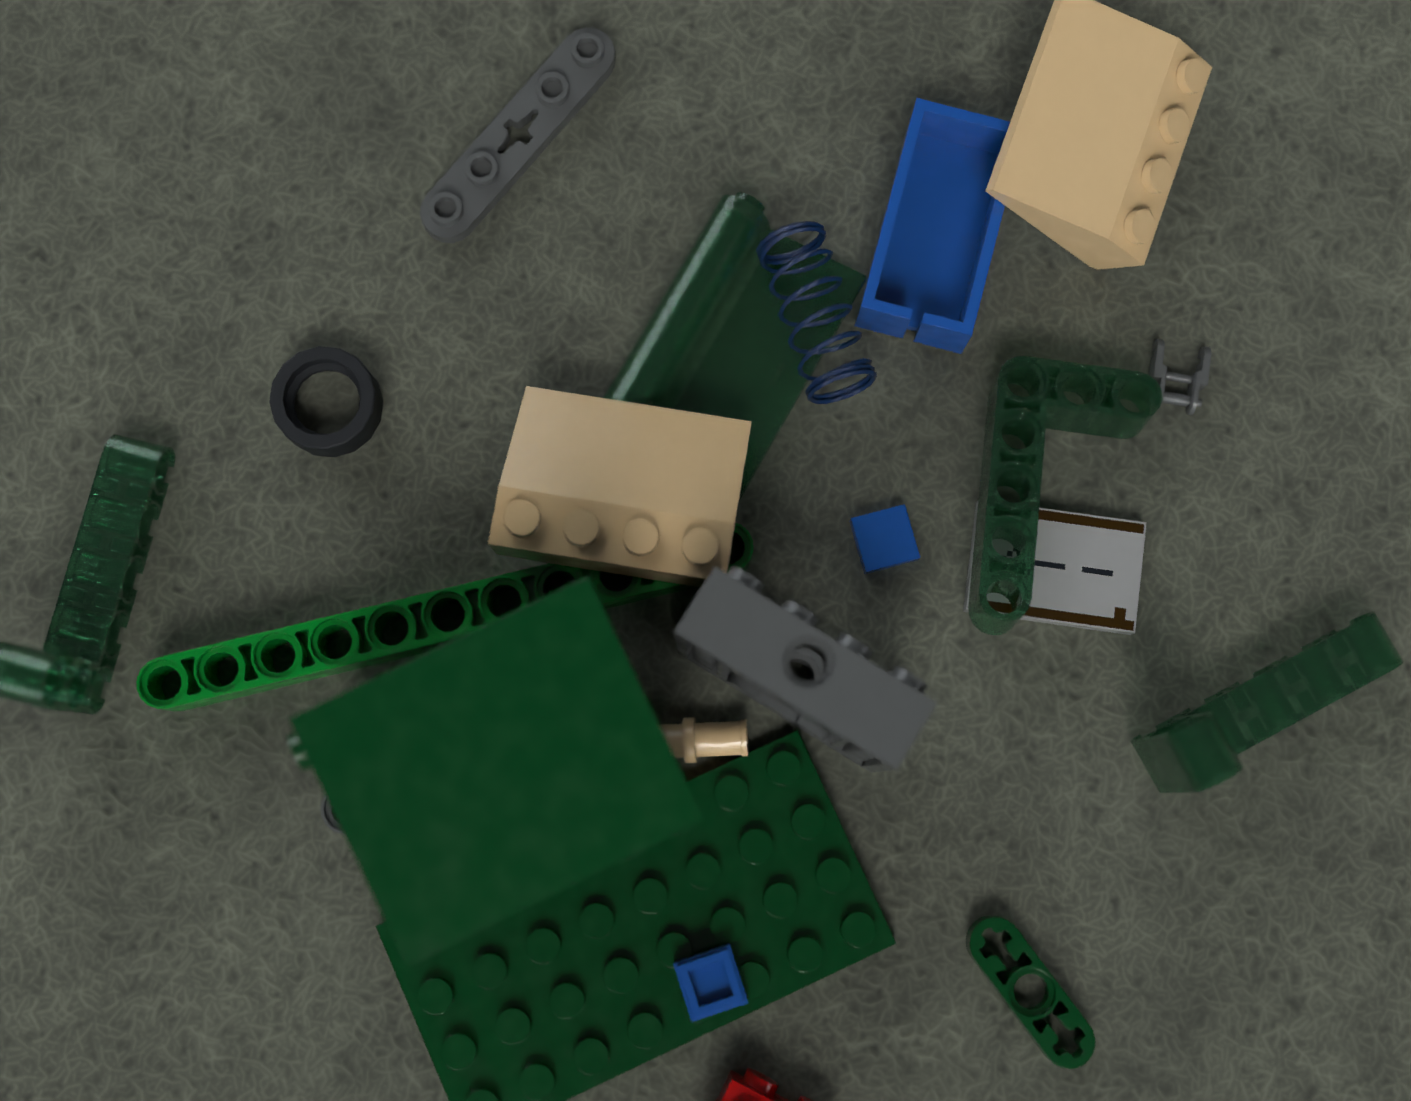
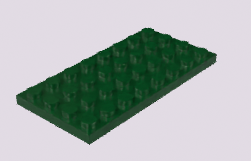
M798 731L748 753V756H741L687 781L704 820L409 967L406 966L386 922L376 926L449 1101H566L897 944ZM730 943L748 1003L691 1022L673 962Z

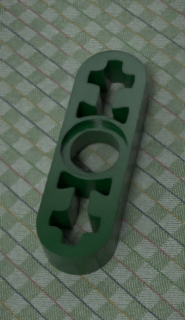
M988 915L973 922L966 935V948L970 957L1044 1056L1055 1065L1066 1069L1078 1068L1087 1063L1095 1050V1035L1091 1026L1019 930L1010 921L999 916ZM988 928L997 934L1003 931L1006 932L1008 937L1004 939L1002 945L1011 959L1017 961L1022 953L1027 958V962L1012 967L1005 974L1002 981L998 979L996 973L1007 969L1005 965L993 953L990 952L983 956L980 951L986 943L981 934ZM1036 974L1044 983V998L1034 1007H1022L1014 997L1015 983L1023 975ZM1058 1001L1062 1004L1063 1009L1054 1012L1053 1015L1068 1030L1071 1031L1078 1028L1080 1032L1074 1038L1078 1048L1071 1054L1063 1048L1054 1051L1052 1046L1057 1043L1058 1037L1048 1023L1042 1021L1038 1029L1032 1023L1034 1020L1049 1015L1054 1010Z

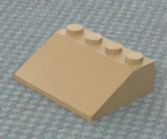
M1054 0L985 192L1089 267L1110 269L1144 266L1212 66L1180 38L1095 0Z
M526 386L498 486L488 545L497 555L702 587L714 567L728 573L752 421Z

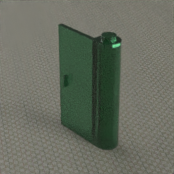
M737 192L735 196L726 194L721 197L603 396L606 399L752 421L739 501L809 381L800 376L797 369L806 354L794 351L788 344V339L795 327L786 325L779 319L778 313L785 300L779 299L770 293L769 285L775 273L768 272L761 267L756 252L761 240L774 230L770 229L769 221L763 214L765 211L764 205L753 196L744 192ZM784 237L774 244L766 255L787 253L804 245ZM818 254L808 257L788 269L811 265L826 256ZM830 259L818 268L806 272L780 275L776 279L774 287L775 291L780 295L790 296L796 290L814 280L827 276L843 278L841 285L834 291L813 299L791 301L785 307V318L788 321L800 323L811 314L823 308L840 303L852 305L867 280L866 275ZM766 264V265H768L770 268L778 269V270H779V269H780L782 266H784L785 264H779V265ZM837 281L816 285L798 296L824 290L834 285ZM847 308L825 313L811 322L835 316ZM845 317L825 325L801 328L793 338L794 345L807 350L814 348L821 342L835 336ZM824 353L813 354L804 363L803 371L805 374L812 376Z

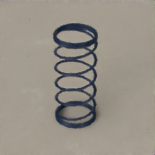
M801 221L780 227L769 233L761 240L756 252L761 267L768 272L775 273L769 285L770 293L779 299L785 300L778 313L780 321L795 327L788 339L789 347L798 353L806 354L797 369L800 376L812 381L805 390L807 399L815 404H828L852 397L864 391L876 380L877 373L875 372V367L871 366L872 360L865 358L843 364L819 377L804 373L803 365L813 354L829 353L846 348L860 340L862 332H844L808 350L794 345L793 338L801 328L815 327L837 321L845 317L852 310V305L840 303L823 308L811 314L800 323L791 322L785 318V307L791 301H803L828 294L837 289L843 279L838 276L823 277L802 286L790 296L780 295L775 291L774 284L780 275L797 274L818 268L827 263L833 256V251L825 248L818 249L826 238L824 226L814 221ZM805 231L819 232L818 236L811 242L796 250L783 254L766 255L774 244L786 236ZM828 254L825 258L811 265L788 269L808 257ZM766 264H773V265L785 264V265L782 266V267L778 270V269L770 268V267H769L768 265H766ZM837 281L834 285L824 290L798 296L816 285ZM847 308L835 316L811 322L825 313ZM855 336L853 339H850L844 343L832 347L823 348L835 341L841 340L846 337ZM858 374H868L860 381L833 392L814 394L822 387L836 380Z

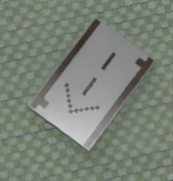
M979 499L976 502L963 612L1126 635L1135 634L1147 522Z

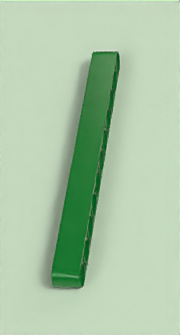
M735 523L733 539L741 544L744 554L739 561L729 564L728 572L732 566L745 571L749 567L754 551L753 539L749 531L741 524ZM548 563L157 657L148 661L140 669L136 689L140 698L148 706L169 711H186L426 653L498 619L499 617H496L493 611V602L499 593L505 590L519 592L521 608L547 596L550 584L559 577H569L578 581L588 576L604 609L695 588V586L633 577L631 584L621 591H612L602 584V576L604 574L602 571ZM451 603L462 604L465 610L463 624L452 632L442 631L438 624L440 611ZM396 616H404L408 622L406 638L397 645H388L383 637L386 623ZM347 629L352 637L350 651L344 657L334 659L328 650L330 638L335 632ZM290 643L295 650L294 663L288 670L279 673L273 664L274 653L281 645ZM233 656L238 663V674L231 684L223 686L218 678V669L226 658ZM176 670L181 677V688L175 697L167 699L162 690V683L170 672Z

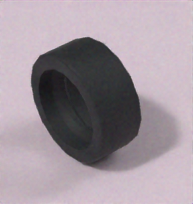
M324 346L300 351L285 362L272 382L269 400L274 422L292 443L314 456L334 458L355 452L369 441L381 422L383 398L379 384L359 358L341 348ZM323 371L339 372L349 377L357 386L360 397L359 409L352 422L340 431L331 434L315 433L304 427L298 419L295 409L296 393L302 383L313 374Z

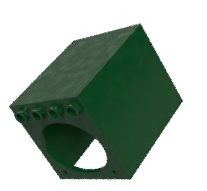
M588 576L289 718L295 730L287 735L288 744L293 756L303 771L313 768L407 967L704 820Z

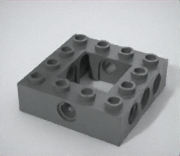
M732 566L727 574L714 567L674 631L678 654L867 771L873 773L897 770L937 704L936 701L924 695L928 685L900 667L895 666L892 672H887L870 662L869 659L873 655V651L849 635L840 633L837 640H834L815 628L819 620L818 617L799 604L786 599L781 607L764 597L761 593L764 585L747 572ZM798 662L807 667L811 674V681L798 679L792 673L789 663Z

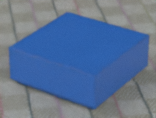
M905 504L850 519L849 522L864 574L920 559Z
M730 943L673 962L691 1022L748 1003Z

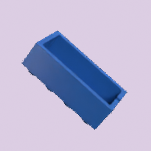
M916 98L858 311L856 327L903 339L906 329L916 331L913 342L959 354L963 352L973 333L1005 205L985 192L1010 121Z

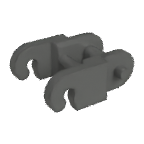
M1155 339L1152 345V351L1155 353L1150 359L1148 383L1155 384L1154 391H1149L1148 399H1153L1152 409L1158 410L1162 403L1185 406L1186 414L1193 415L1196 407H1201L1202 399L1198 398L1199 391L1208 385L1211 348L1202 346L1198 352V359H1201V361L1196 366V372L1192 376L1167 372V366L1163 365L1165 341ZM1166 380L1188 383L1187 395L1166 392Z

